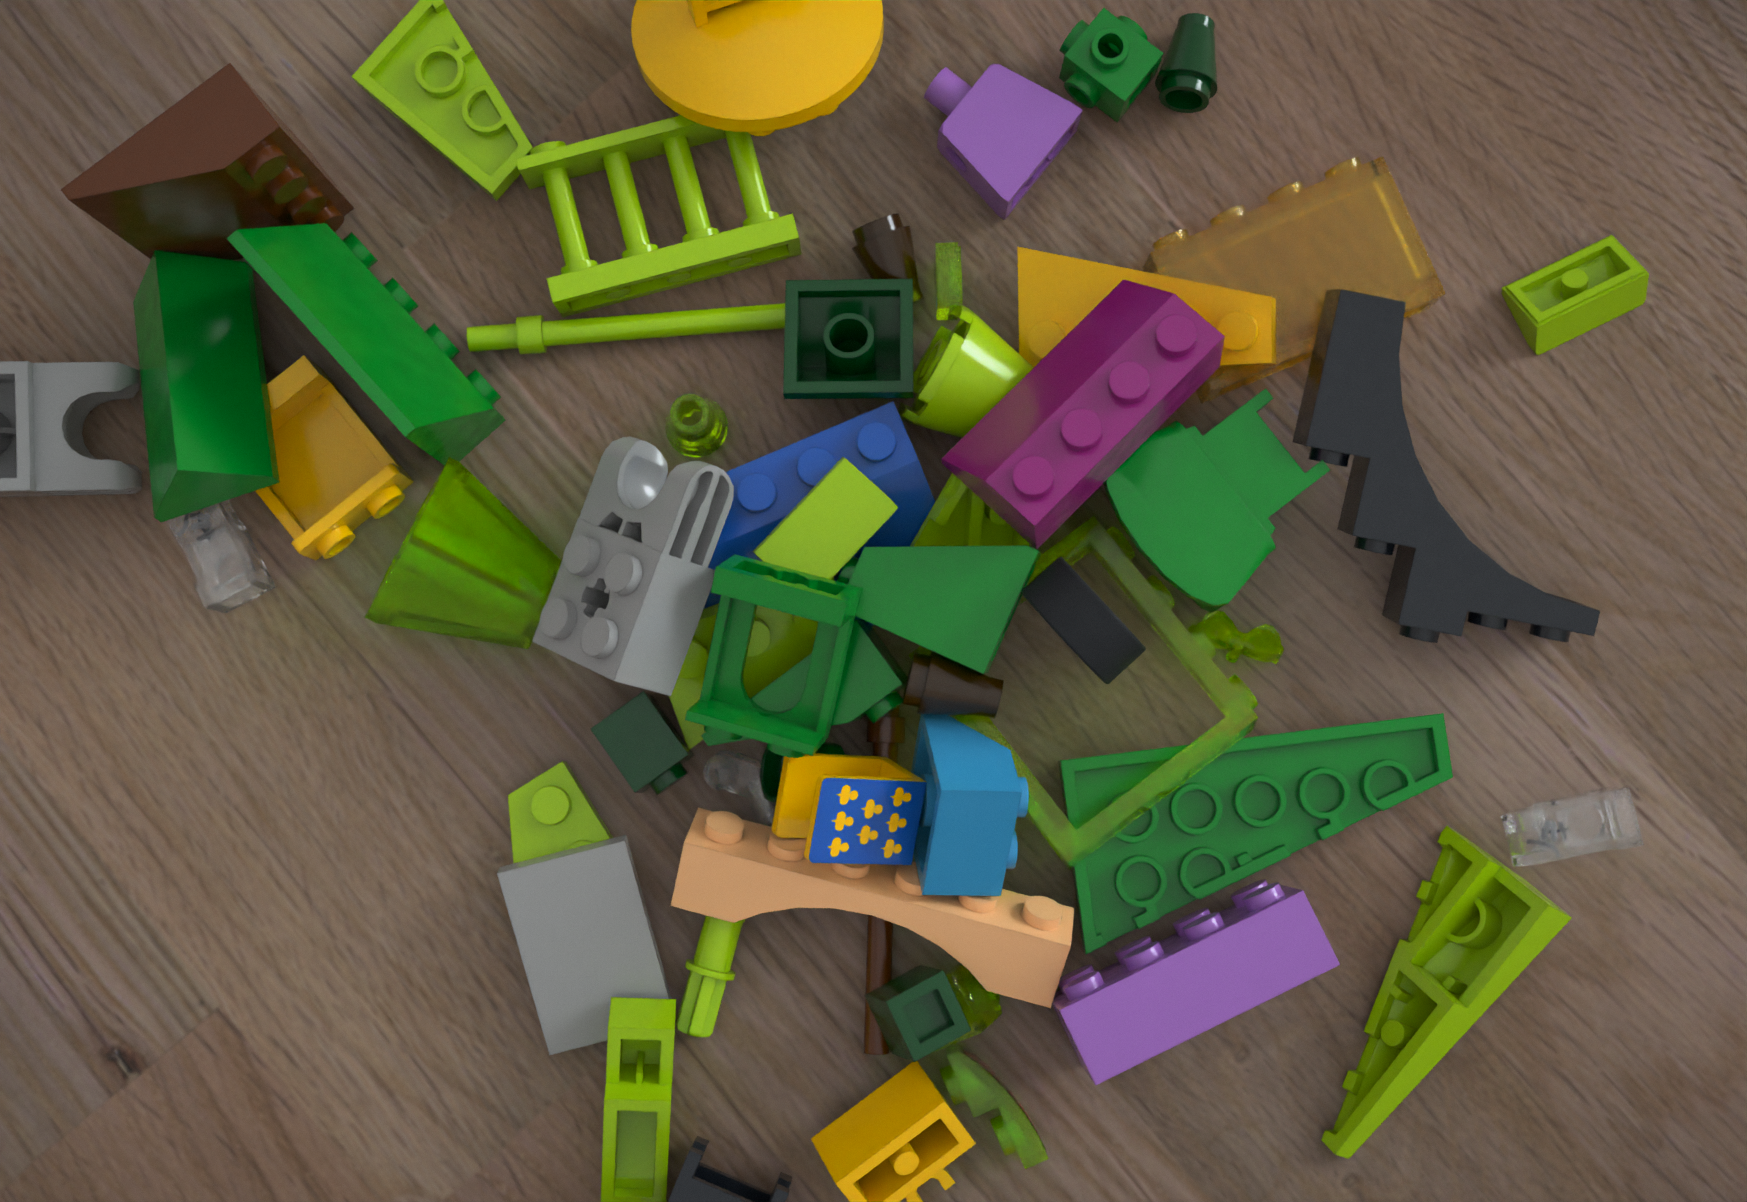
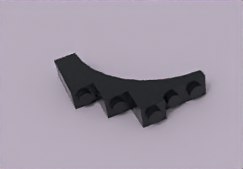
M1343 289L1326 290L1292 442L1311 447L1308 459L1319 462L1323 460L1328 464L1347 467L1349 456L1354 455L1337 529L1356 536L1355 548L1370 552L1393 555L1395 544H1398L1382 615L1401 625L1400 635L1433 643L1438 642L1440 632L1462 636L1467 611L1469 612L1467 622L1494 629L1506 630L1509 619L1530 623L1529 634L1550 640L1568 642L1571 632L1594 636L1600 614L1599 610L1573 600L1543 592L1508 573L1467 538L1438 501L1415 455L1402 406L1399 351L1406 302Z

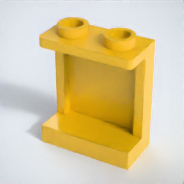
M303 355L267 384L279 483L256 490V493L294 540L291 544L297 552L316 561L321 556L324 559L331 558L347 548L355 539V534L352 531L371 516L374 519H378L393 511L405 498L402 491L414 481L325 371Z

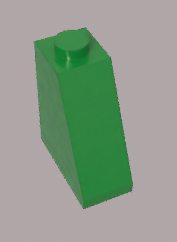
M1027 545L864 547L860 558L853 556L843 566L837 581L861 588L856 617L985 674L989 672L1023 596L1022 591L1027 587L1042 553Z

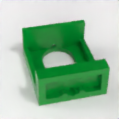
M734 554L715 568L711 593L721 595L700 700L687 710L685 720L705 725L704 731L717 738L737 740L744 736L767 743V748L771 752L781 756L792 758L803 757L806 754L813 756L829 737L861 588ZM757 605L818 621L804 691L799 702L793 708L782 712L767 711L757 706L748 696L743 684L744 667Z

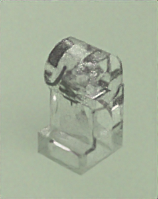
M229 500L167 520L198 581L194 586L204 608L226 614L276 588L245 524L240 522Z
M1629 787L1600 788L1534 803L1531 807L1500 815L1513 866L1543 864L1596 852L1622 850L1644 845Z

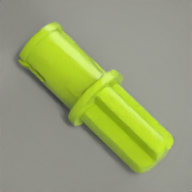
M705 916L694 959H687L685 963V968L690 970L676 1020V1028L679 1031L694 1037H710L713 1033L727 981H733L736 972L731 970V965L742 924L746 919L732 923Z

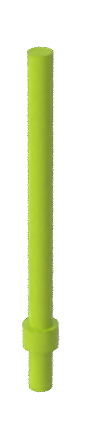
M785 303L544 321L543 315L517 317L516 323L467 327V344L470 352L518 348L520 354L546 353L547 346L785 328Z

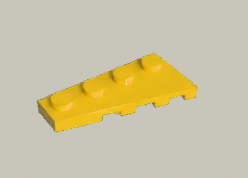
M1017 247L1019 354L1033 367L1072 331L1123 279L1176 294L1222 333L1225 338L1220 367L1276 364V299L1273 297Z

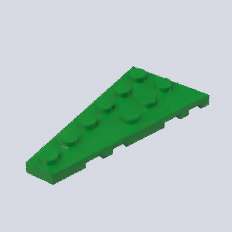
M1444 713L1058 761L1083 953H1091L1130 931L1149 925L1161 919L1160 917L1186 904L1207 897L1291 856L1290 854L1319 840L1327 839L1379 811L1387 810L1453 778Z

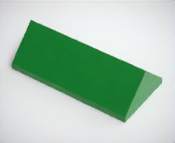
M154 250L133 305L154 518L162 523L279 483V474L253 269L246 262Z

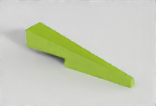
M1449 826L1443 829L1437 841L1442 850L1430 881L1422 880L1416 895L1421 904L1408 938L1399 939L1366 1023L1364 1032L1369 1038L1356 1070H1348L1342 1088L1347 1091L1334 1128L1325 1130L1321 1141L1337 1156L1349 1159L1572 918L1525 879Z

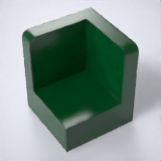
M920 965L864 995L892 1054L912 1062L918 1061L971 1031L944 970Z

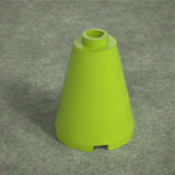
M961 304L951 312L952 315L961 320L952 331L942 325L940 326L914 371L913 392L917 393L912 407L900 402L898 408L900 418L910 424L963 438L1034 368L977 314Z

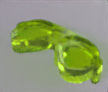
M1216 610L1213 613L1208 612L1202 622L1197 624L1192 635L1194 641L1199 639L1206 646L1228 651L1226 659L1231 663H1236L1240 655H1244L1261 662L1276 664L1284 652L1280 635L1274 626L1263 624L1255 627L1248 633H1242L1236 628L1234 622L1226 613L1220 610Z

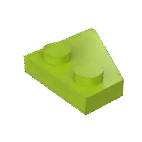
M567 761L558 763L508 795L513 863L613 838Z

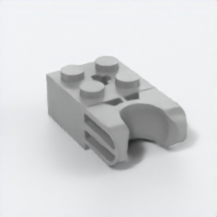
M0 361V497L136 494L141 491L142 472L136 465L125 464L118 460L97 459L91 455L85 446L82 435L83 423L90 411L95 407L108 401L129 399L136 395L140 388V370L119 362L32 363L29 361Z
M630 436L612 441L600 459L580 516L577 519L570 541L565 547L560 568L548 600L542 609L540 621L532 642L612 681L671 696L712 588L715 570L708 567L734 496V486L728 474L715 465L702 461H690L677 465L668 475L667 461L654 445Z

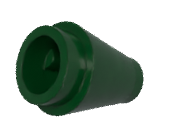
M1189 13L1179 18L1177 28L1155 80V86L1160 92L1159 100L1162 105L1170 110L1181 113L1202 111L1208 106L1209 99L1217 92L1215 23L1206 15Z

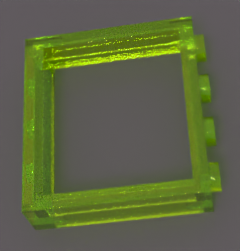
M1094 516L1040 556L1028 585L1058 557H1062L1072 566L1089 552H1092L1226 717L1076 830L989 717L950 715L957 721L1010 749L1018 777H1025L1028 783L1029 803L1026 815L1069 870L1254 730L1259 718L1253 711L1258 706V702L1247 685L1235 674L1228 679L1211 660L1217 653L1206 635L1194 624L1187 629L1170 610L1176 603L1164 584L1154 575L1145 579L1130 561L1136 555L1126 538L1114 526L1106 531ZM1022 596L1019 605L1027 600L1024 596ZM919 646L908 656L912 662L914 652L930 656L931 650Z

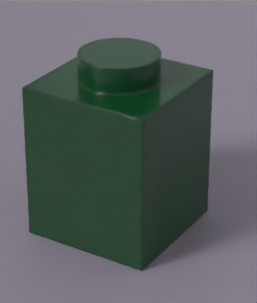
M645 691L591 728L595 737L635 793H643L650 787L656 795L663 793L688 774L682 764L695 756L688 749L687 744L652 694Z

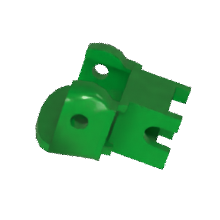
M1266 388L1204 435L1199 432L1195 425L1186 429L1178 421H1173L1168 426L1155 431L1103 483L1118 521L1138 551L1166 581L1192 599L1201 609L1210 613L1228 604L1264 559L1276 549L1275 543L1270 536L1276 528L1268 518L1330 471L1325 462L1321 460L1304 473L1257 412L1274 399Z

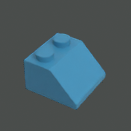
M921 714L911 773L927 782L914 848V858L922 895L1001 896L1006 869H1014L1017 862L1018 842L1014 829L1017 817L1024 818L1027 814L1029 803L1027 780L1025 777H1018L1010 749L948 715Z

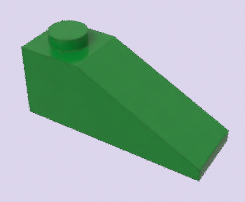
M855 620L853 624L831 726L854 722L866 715L874 724L903 702V698L898 691L906 686L908 676L871 625L865 620ZM811 654L750 699L757 706L767 711L782 712L793 708L799 702L804 691ZM706 732L701 735L708 746L751 739L743 736L741 739L727 740L714 737Z

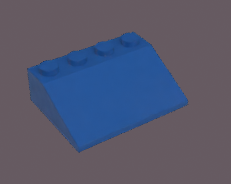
M894 401L727 471L726 473L734 486V496L708 568L715 570L716 566L734 554L762 561L752 551L842 457H845L898 506L893 515L854 556L860 558L864 547L910 546L932 509L935 500ZM841 568V569L839 570V572L834 576V580H835V581L838 580L839 575H840V573H841V571H842V568ZM710 590L704 609L719 604L721 595L711 593ZM855 616V620H863Z

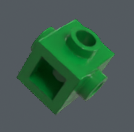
M1103 7L1090 25L1083 20L1079 21L1062 43L1059 51L1064 54V60L1059 79L1065 82V90L1076 102L1086 108L1096 106L1118 123L1155 77L1164 53L1147 41L1146 33L1135 21L1126 16H1118L1117 18Z

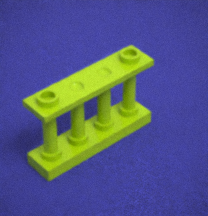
M679 115L569 145L562 141L542 143L532 148L530 155L515 158L518 171L529 189L541 186L546 188L566 265L561 268V275L546 279L552 303L562 317L802 255L793 213L780 217L778 212L771 211L753 140L748 132L715 129ZM726 138L747 218L743 221V227L719 233L717 228H713L710 225L690 147ZM666 154L687 234L682 237V243L658 249V245L650 243L630 163ZM606 170L626 250L621 254L622 259L598 265L597 261L590 260L569 179Z

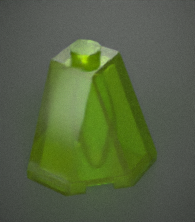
M449 457L425 497L398 553L395 554L364 618L378 624L529 649L533 643L532 640L540 621L542 609L548 600L562 560L460 462Z

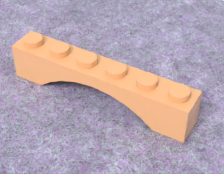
M698 807L683 844L671 906L732 923L761 913L793 908H834L872 915L908 928L940 946L965 966L986 991L1051 1008L1071 948L1074 908L1061 905L1045 896H1027L1002 889L1001 896L922 895L916 862H912V865L812 863L804 856L807 838H780L772 832V827L741 819L738 815L731 812H714Z

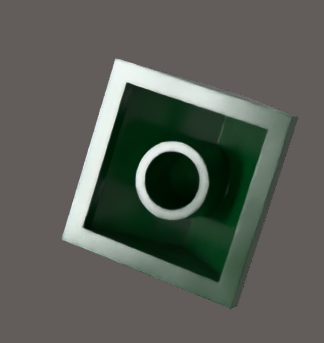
M913 279L786 280L784 399L913 398Z

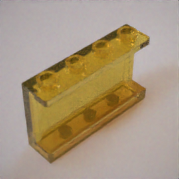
M1383 156L1365 164L1361 163L1359 157L1348 159L1324 173L1326 180L1307 188H1304L1302 181L1293 182L1271 193L1267 197L1269 203L1249 212H1247L1244 205L1230 208L1210 220L1211 227L1190 236L1187 229H1181L1153 243L1154 251L1150 252L1143 266L1144 272L1270 296L1276 299V364L1219 367L1196 390L1201 404L1310 359L1326 290L1343 289L1406 302L1404 319L1429 309L1446 294Z

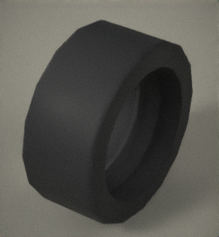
M1058 557L1022 591L1023 596L1042 618L1105 684H1109L1146 650L1137 637L1062 557Z

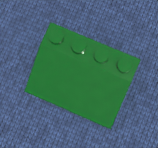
M326 223L237 229L227 237V240L407 439L449 470L506 421L493 406L501 398L498 392L476 369L466 377L451 360L460 352L459 349L435 323L427 330H424L410 314L419 305L393 277L384 285L369 269L378 260L352 232L342 240Z

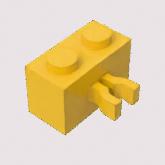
M918 1061L910 1063L811 1138L835 1184L850 1202H900L904 1198L907 1202H923L917 1192V1188L930 1178H935L944 1190H947L955 1184V1181L949 1174L946 1166L976 1144Z

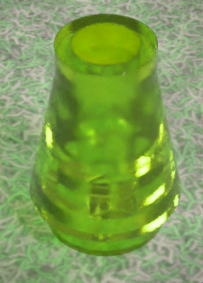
M684 394L673 402L666 418L665 431L670 444L675 450L685 456L698 458L710 455L719 449L726 438L728 422L725 412L714 400L695 394ZM694 411L703 413L701 420L697 424L692 426L682 424V419L684 417H691Z

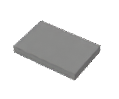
M627 835L499 868L497 876L549 1055L607 1041L611 997L672 999Z

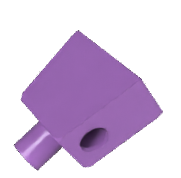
M994 63L987 68L973 87L945 67L933 79L924 95V99L948 116L938 130L937 148L993 211L1004 220L1076 133L1083 111L1074 103L1006 67Z

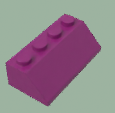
M1123 279L941 458L942 464L1037 550L1220 367L1225 336L1176 294Z

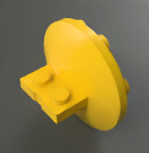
M637 0L631 21L632 43L640 72L652 92L665 105L683 117L701 125L726 131L748 132L754 136H766L775 130L799 125L834 112L839 104L862 84L872 70L879 56L884 34L882 0Z

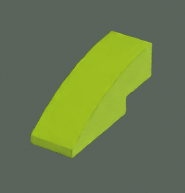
M611 997L607 1033L601 1202H666L676 999Z

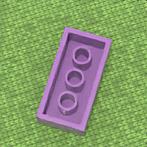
M1266 879L1254 882L1234 892L1231 895L1234 905L1220 912L1210 913L1208 908L1192 912L1173 923L1177 933L1161 941L1152 942L1150 936L1140 938L1118 949L1115 952L1118 962L1100 971H1094L1090 964L1061 977L1058 984L1060 990L1055 993L1052 1005L1082 1067L1094 1084L1098 1085L1339 966L1340 963L1304 891L1280 885L1279 882L1268 885Z

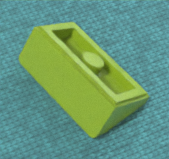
M1610 235L1502 287L1501 294L1527 344L1536 355H1540L1641 306L1646 300L1649 273L1613 235Z
M842 457L752 552L763 562L831 580L893 515L898 506L845 457Z

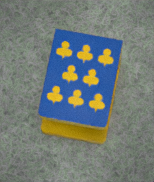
M815 753L813 756L806 754L799 758L784 756L772 832L780 838H807L804 856L812 863L912 865L927 782L887 757Z

